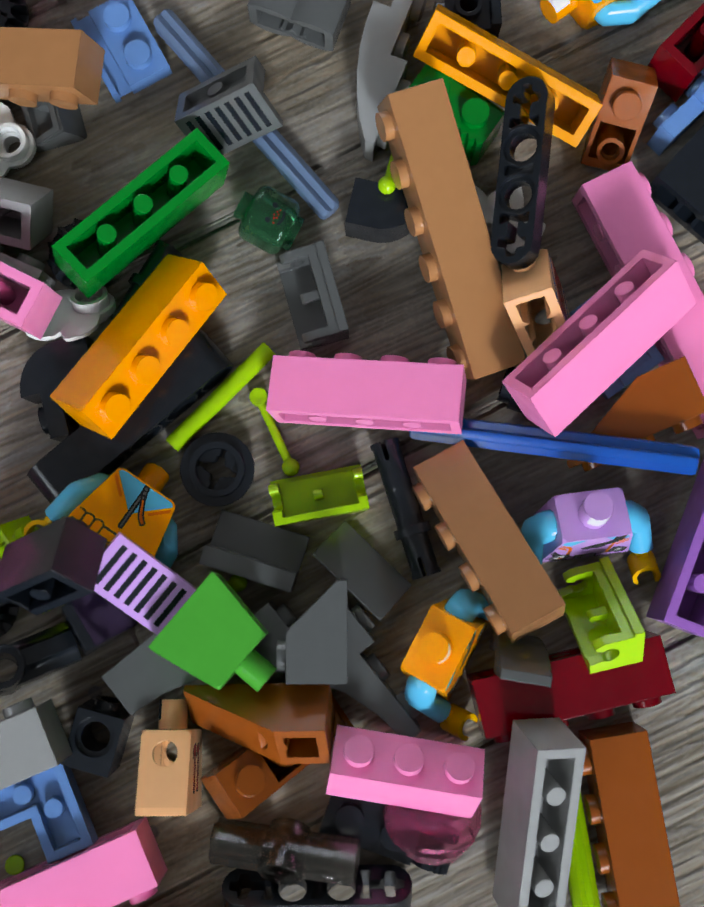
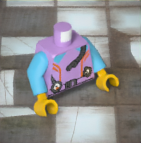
M615 487L553 496L533 516L523 522L521 533L540 564L623 553L630 550L632 553L627 557V564L634 584L639 585L637 577L645 571H652L655 582L661 578L655 555L651 551L653 549L650 516L643 506L632 500H625L622 488Z

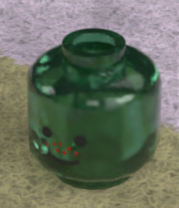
M268 185L259 187L254 196L245 191L233 217L241 220L238 227L240 238L271 255L277 254L282 248L289 251L305 220L299 216L300 205L296 200Z

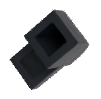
M355 177L345 220V235L375 243L393 242L407 236L410 232L406 225L404 211L408 206L403 189L398 190L396 188L391 194H383L378 189V182Z
M88 336L72 342L60 339L44 345L30 357L21 375V398L35 404L42 403L43 407L38 408V418L42 430L45 434L50 435V439L62 442L78 429L79 424L49 396L95 342Z

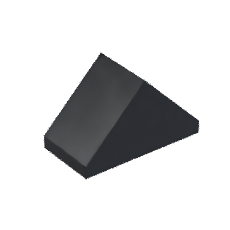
M95 591L61 607L63 617L67 621L85 656L138 624L135 619Z

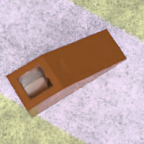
M683 356L636 377L591 433L656 441L653 434L669 427L673 428L676 435L703 424L701 414L704 413V396L686 357ZM576 460L567 461L569 469L581 464L584 472L604 465Z
M265 683L258 692L248 684H226L220 690L208 684L184 685L183 693L192 723L280 764L331 763L335 710L330 684Z
M332 695L335 710L334 743L337 725L354 726ZM242 746L202 776L200 780L226 819H243L309 764H280Z

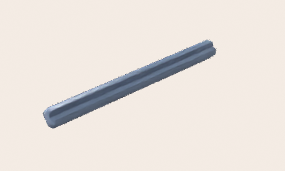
M164 9L154 18L153 25L156 32L201 83L225 71L172 10ZM277 129L252 141L320 219L325 220L339 208L338 198Z

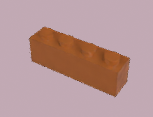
M634 721L579 730L580 741L586 747L583 776L587 777L590 793L583 795V803L589 824L596 826L598 843L592 844V853L597 871L600 875L604 874L607 892L601 893L602 907H680L647 730Z

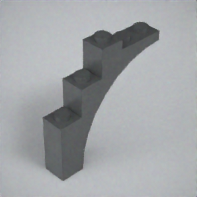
M271 600L254 614L269 632L255 650L277 668V640H286V631L298 618L285 603L278 607ZM358 603L353 608L348 606L347 684H330V687L348 694L376 713L397 735L417 736L421 732V728L416 717L421 712L408 704L405 699L404 690L396 695L385 680L391 674L378 657L372 653L366 658L362 653L375 642L373 635L369 632L375 624ZM155 633L101 676L130 715L162 694L198 680L195 676L148 648L157 637ZM276 669V671H275V672H279V673H284V674H286V670H277V669Z

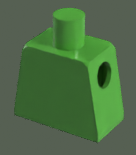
M211 572L148 646L154 653L218 690L223 688L236 673L258 692L277 669L255 650L269 632L229 583L216 572Z

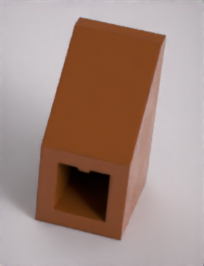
M611 57L598 93L603 106L589 127L581 164L611 171L630 161L659 87L656 68Z

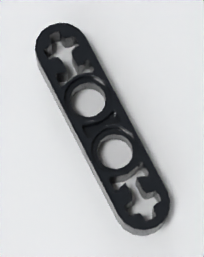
M534 76L519 79L512 85L506 97L490 242L491 252L494 257L508 268L514 270L525 269L533 264L541 248L554 123L555 97L544 81ZM536 94L539 101L531 103L528 115L522 104L529 103L531 95ZM529 118L536 126L528 124ZM529 138L537 140V148L531 158L522 162L515 160L514 153L519 143ZM521 186H530L532 196L528 204L521 209H511L509 200L514 190ZM509 220L518 222L517 228ZM516 235H518L525 241L524 246L517 247L513 256L506 248L507 244L515 243Z
M390 864L249 866L236 868L224 878L222 895L224 907H410L412 881L406 870ZM337 884H347L355 891L351 898L344 901L331 898L328 892ZM288 885H300L306 890L304 897L298 901H286L280 896V892ZM363 885H369V898L363 897ZM386 886H394L395 897H386ZM266 887H271L272 900H265ZM243 888L251 889L247 899H238Z

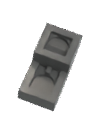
M492 629L489 648L496 653L493 673L497 677L504 680L551 687L552 670L547 649L539 637L527 635L511 643L506 632L497 635Z

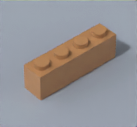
M0 27V100H9L14 104L24 107H37V102H49L56 107L68 110L78 109L79 104L98 105L105 49L85 32L78 29Z
M464 440L413 467L417 479V484L412 486L414 494L423 510L427 511L432 508L440 520V523L434 527L446 549L450 551L456 548L464 563L458 566L460 573L472 592L480 589L489 604V606L483 608V611L497 635L506 632L511 643H514L564 615L566 606L564 600Z

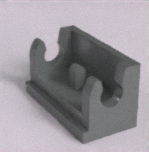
M324 240L279 255L281 262L277 263L302 351L349 339L348 324Z

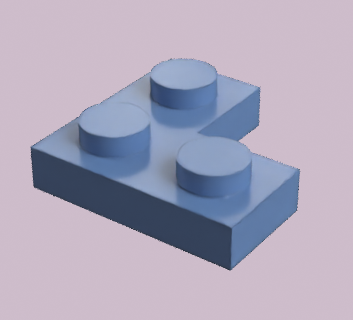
M704 68L700 72L702 75L685 92L689 99L680 107L672 103L653 122L657 131L648 141L647 145L658 156L667 150L704 115Z
M60 763L58 766L0 790V831L31 818L48 864L92 846L98 840L71 767L61 765Z

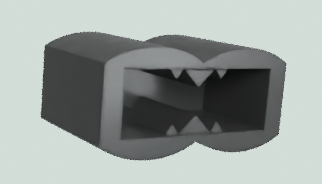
M249 0L247 6L250 22L256 26L278 35L291 36L303 44L324 51H333L351 5V0Z

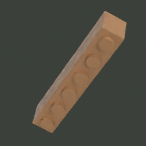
M440 78L387 94L377 106L379 112L375 115L376 127L383 142L388 141L393 161L390 162L391 176L398 190L403 189L408 206L404 211L406 225L410 234L418 238L422 255L419 256L420 270L424 280L427 283L431 282L436 301L433 302L434 316L440 328L446 329L450 346L446 349L447 358L456 361L458 365H464L466 379L476 380L519 365L526 359L503 303L502 276L497 259L491 252L490 235L444 79Z

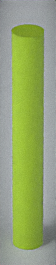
M263 342L166 438V441L179 452L276 354Z

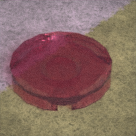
M385 804L383 817L388 836L395 845L398 844L400 849L407 853L406 856L417 863L438 866L456 861L472 846L481 828L482 807L479 804L472 818Z

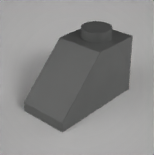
M338 578L286 631V640H277L276 666L277 670H286V684H347L348 578Z

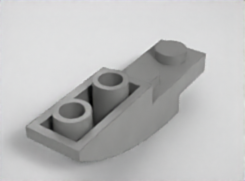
M373 0L360 43L357 65V123L359 139L364 159L373 162L378 148L386 149L388 146V141L383 142L377 131L375 115L379 112L377 106L387 94L407 89L412 84L411 81L406 80L408 61L404 60L411 41V35L407 31L412 20L419 23L427 0H393L391 7Z

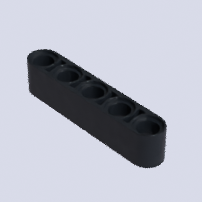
M199 330L113 439L80 426L40 459L29 470L27 476L51 504L71 482L97 473L110 475L220 383L231 372L233 364L204 330Z

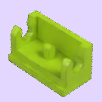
M361 465L270 481L268 490L273 502L274 510L272 514L275 527L369 510L370 507Z
M609 556L599 558V562L574 567L564 572L563 578L566 583L583 580L577 585L561 588L558 592L566 604L564 613L589 673L592 674L643 662L645 630Z

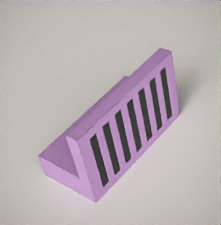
M119 531L104 550L94 591L158 635L197 588Z

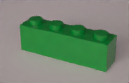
M198 128L194 129L53 244L52 250L55 264L89 299L222 187L229 168V161Z

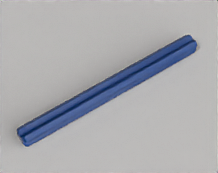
M463 418L462 434L409 431V436L413 440L452 445L464 440L467 447L684 475L696 474L700 457L699 448L693 445L563 430L554 437L540 427Z

